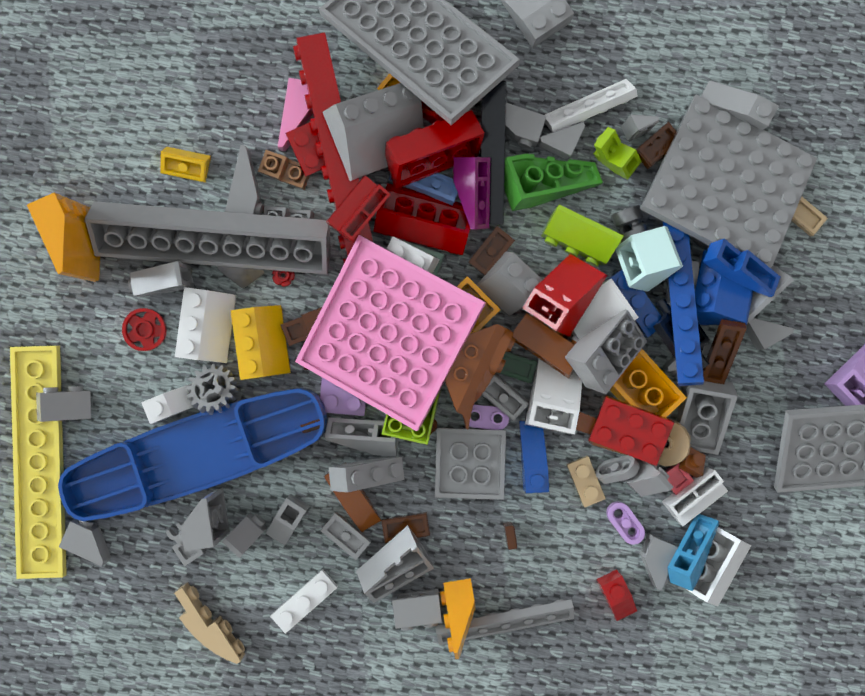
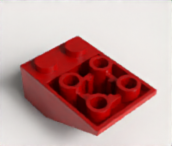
M570 254L533 289L522 309L554 330L570 337L607 275Z

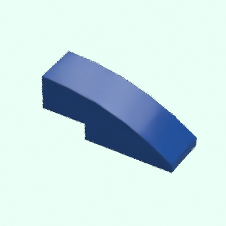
M725 238L710 243L703 263L725 278L768 297L774 296L781 276L749 250L740 252Z

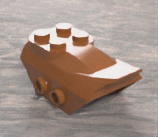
M499 324L469 334L445 378L454 408L457 413L462 414L467 430L469 429L474 403L486 390L495 373H501L506 362L502 358L506 351H511L516 340L512 337L514 332Z

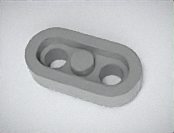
M626 455L602 462L597 467L595 474L604 484L614 483L635 477L639 471L640 464L634 457Z

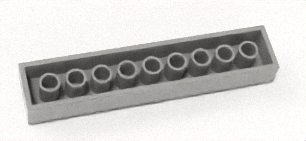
M95 201L85 217L95 256L164 262L179 261L189 264L327 274L331 258L330 225L326 222L327 220Z

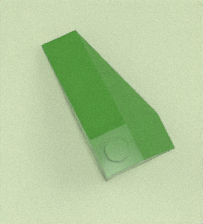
M521 154L505 158V193L512 211L532 208L599 186L603 183L595 162L573 159L561 161L555 160V157L550 156L538 158L534 154Z

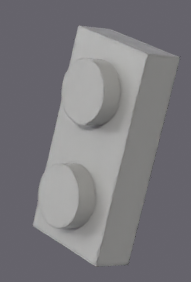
M335 512L320 530L355 560L371 543L368 537L338 512Z

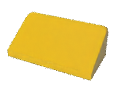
M165 147L161 151L160 173L206 182L211 156Z

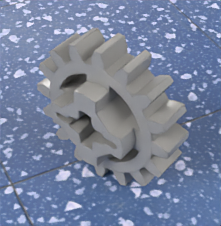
M212 364L210 369L204 365L201 373L197 370L194 371L196 377L188 379L192 382V385L186 386V389L191 392L187 395V398L192 401L191 405L195 409L198 408L201 413L207 411L210 415H213L214 409L222 413L223 406L230 408L228 401H235L236 398L232 394L238 392V388L234 386L238 382L233 377V373L223 365L218 368L215 364Z

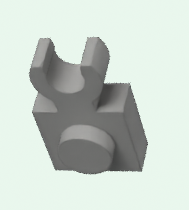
M179 522L178 524H176V526L179 528V531L181 530L183 522ZM171 528L166 531L167 536L171 540L176 541L177 544L172 549L184 567L206 552L205 549L184 552V546L179 542V534H175Z

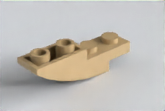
M188 582L181 586L174 594L185 609V612L179 617L185 627L200 643L213 653L236 664L241 662L245 655V648L243 643L239 639L236 640L231 633L232 627L227 620H223L221 616L212 620V613L206 605L203 606L200 602L197 589L194 586H190Z

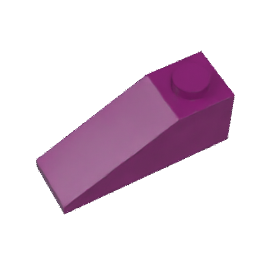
M454 157L453 181L470 228L488 229L490 157Z

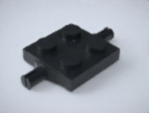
M665 297L656 302L663 315L661 320L653 327L675 358L671 307ZM698 323L702 368H705L710 363L702 351L710 339Z

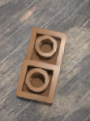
M265 150L258 169L259 173L305 190L310 175L305 177L298 162Z

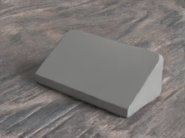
M630 115L621 125L627 141L630 142L648 133L660 119L657 116Z
M495 373L482 394L513 421L529 405V400L497 373Z

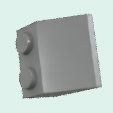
M506 251L478 282L477 286L510 316L524 306L531 292L542 279L515 253Z

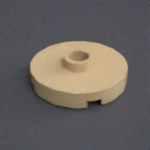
M674 421L675 423L668 437L669 447H664L658 462L659 465L674 466L684 461L690 452V435L679 422Z

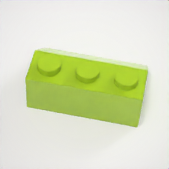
M560 204L552 212L541 235L545 238V243L554 247L560 245L566 248L565 252L569 255L572 254L575 257H578V255L587 258L586 262L595 267L607 264L623 238V235Z

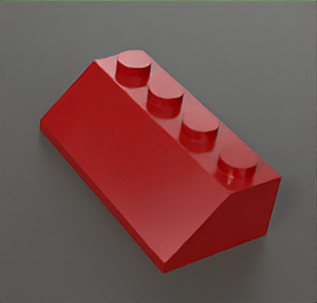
M473 111L466 112L452 125L445 120H438L430 126L416 128L409 134L401 137L395 136L387 141L385 157L394 188L398 189L454 167V157H478L485 132Z
M387 183L386 190L391 195L377 211L374 232L426 245L427 247L441 249L453 254L463 255L470 225L462 203L454 202L452 206L418 191L403 187L395 189L392 184Z

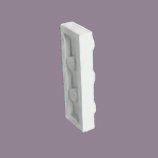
M322 569L273 612L270 617L286 634L336 590L338 585Z

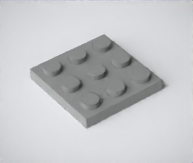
M437 427L435 498L504 500L506 430L471 428L467 430L466 428Z

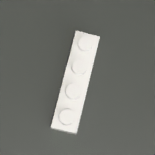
M624 79L545 114L547 116L545 124L553 133L576 123L584 122L592 116L604 113L610 108L627 103L629 100L638 97L637 89L627 79Z

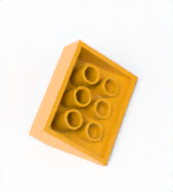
M55 192L27 204L57 273L93 282L99 281L100 256L94 255L85 222V217L90 207Z

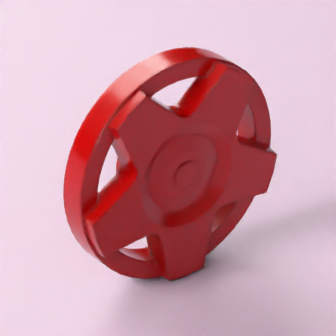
M136 309L126 316L122 324V335L125 342L131 348L138 351H150L157 348L166 336L167 328L163 317L152 309ZM146 312L142 318L136 314ZM156 317L158 318L161 325L156 324ZM128 323L132 327V330L129 333H127ZM160 337L158 341L154 344V338ZM140 341L143 347L135 345L134 342Z

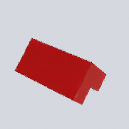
M365 175L326 222L345 239L353 241L391 194L380 184L376 185Z

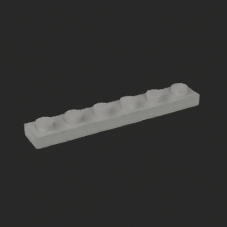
M560 599L550 604H535L529 608H514L504 613H489L483 617H473L465 640L574 619L572 599ZM444 622L441 625L435 626L439 645L448 644L447 638L451 637L450 628L446 629Z

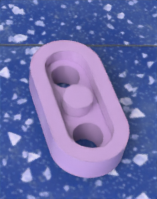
M473 405L472 413L477 412L479 418L476 421L470 418L469 426L472 428L501 430L507 426L509 417L496 406ZM496 414H500L502 417L499 423L493 420Z
M619 501L611 503L606 511L608 520L627 543L632 545L640 543L645 536L644 527L626 504ZM617 509H621L619 517L614 516V512ZM629 528H635L633 535H628Z

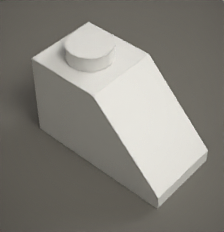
M186 386L141 402L150 424L160 422L194 408L191 405L192 401L187 398V395L191 392L186 389Z

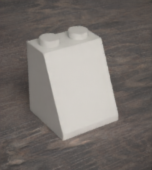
M612 279L602 283L573 330L571 340L577 342L625 309L629 311L634 321L639 318Z

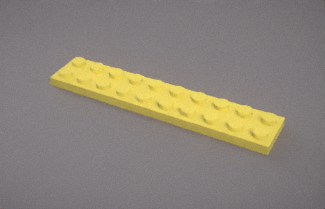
M60 346L10 347L16 579L62 578L67 575L66 550L59 547L65 534V508L62 504L58 488L60 476L64 472L62 421H37L36 392H43V388L58 387V391H61Z

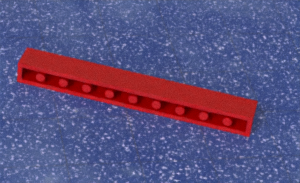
M324 32L296 38L297 45L293 46L296 61L301 60L303 70H299L301 84L306 85L308 94L304 95L307 109H312L314 118L310 119L313 133L318 132L320 142H316L318 156H323L325 162L321 169L324 180H329L331 188L327 189L329 203H334L335 209H337L357 185L359 178L352 181L349 180L323 115V111L341 102ZM368 221L358 235L373 242ZM342 235L338 236L340 249H345L347 257L358 235L353 241H348Z

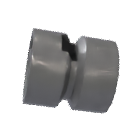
M640 205L611 215L615 228H619L620 231L618 233L623 235L620 243L633 234L649 230L647 224L642 223L644 215Z

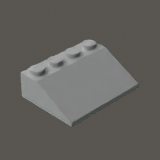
M402 83L337 103L323 111L350 181L388 167L385 148L386 142L391 138L409 134L416 128H424L421 100Z

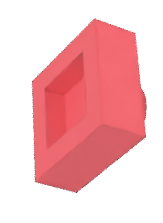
M679 463L665 471L670 476L667 480L673 486L671 491L675 495L694 481L688 473L679 469Z

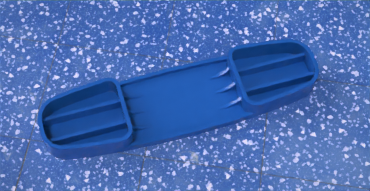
M302 387L230 403V408L223 406L222 413L214 409L213 415H210L205 411L204 413H197L152 429L126 441L114 444L65 469L58 483L62 504L67 513L74 519L89 521L137 511L144 507L177 499L238 478L286 458L321 439L326 432L328 423L323 402L314 391ZM320 419V421L306 425L304 427L300 426L302 424ZM320 425V428L305 434L302 432L303 430Z

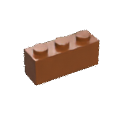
M526 313L513 331L512 337L516 339L515 343L569 379L574 370L565 356L577 342L574 340L569 342L563 338L564 334L553 328H548L544 325V322Z

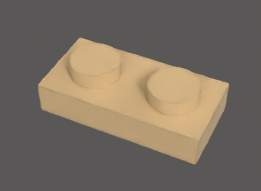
M589 456L566 464L584 508L606 499Z

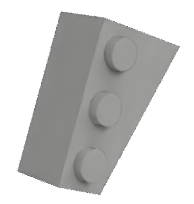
M407 525L363 564L356 573L364 594L375 603L431 571L434 567L425 547Z

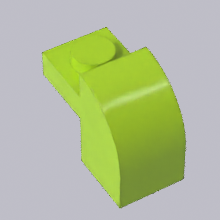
M607 127L603 134L599 135L594 144L596 151L593 154L597 160L615 174L627 180L642 162L637 150L621 143L616 130Z

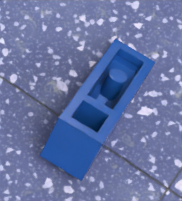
M519 421L523 490L525 493L549 492L543 428L525 425V421Z

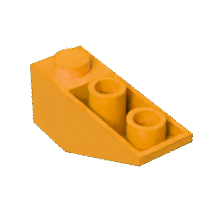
M471 578L443 583L444 591L440 592L442 606L447 605L448 614H443L445 628H450L451 637L447 638L449 653L454 652L455 659L460 658L476 609Z

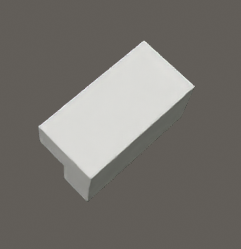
M705 467L703 476L693 477L694 481L676 495L672 493L662 501L681 526L686 525L728 492L722 484L724 481L715 470Z

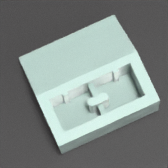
M666 226L633 234L616 248V253L629 288L650 291L683 267L669 229Z

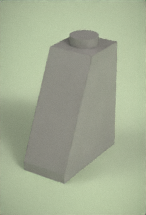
M177 261L131 272L130 279L128 280L129 290L133 293V296L145 297L184 290V287L194 288L191 266Z

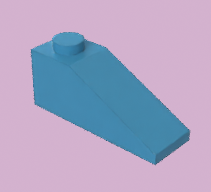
M698 514L693 519L667 567L670 583L693 592L703 572L719 525L718 520Z

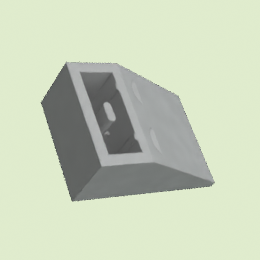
M625 309L579 339L565 358L586 388L607 394L647 343V340L629 311Z

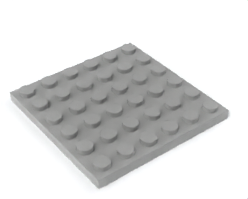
M696 94L688 106L640 209L709 246L710 243L725 238L740 252L749 250L768 267L772 268L817 158L765 130L761 131L751 126L748 122L730 115L727 111L709 104L708 100Z

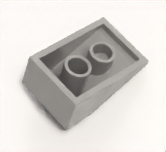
M500 0L532 48L570 24L574 15L566 0Z
M704 381L703 385L683 386L682 393L687 398L679 405L676 422H679L688 431L691 439L690 447L699 452L718 455L738 397L733 383L725 381V384Z

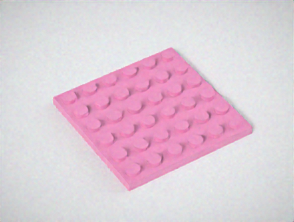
M358 235L295 362L413 430L418 431L486 302Z

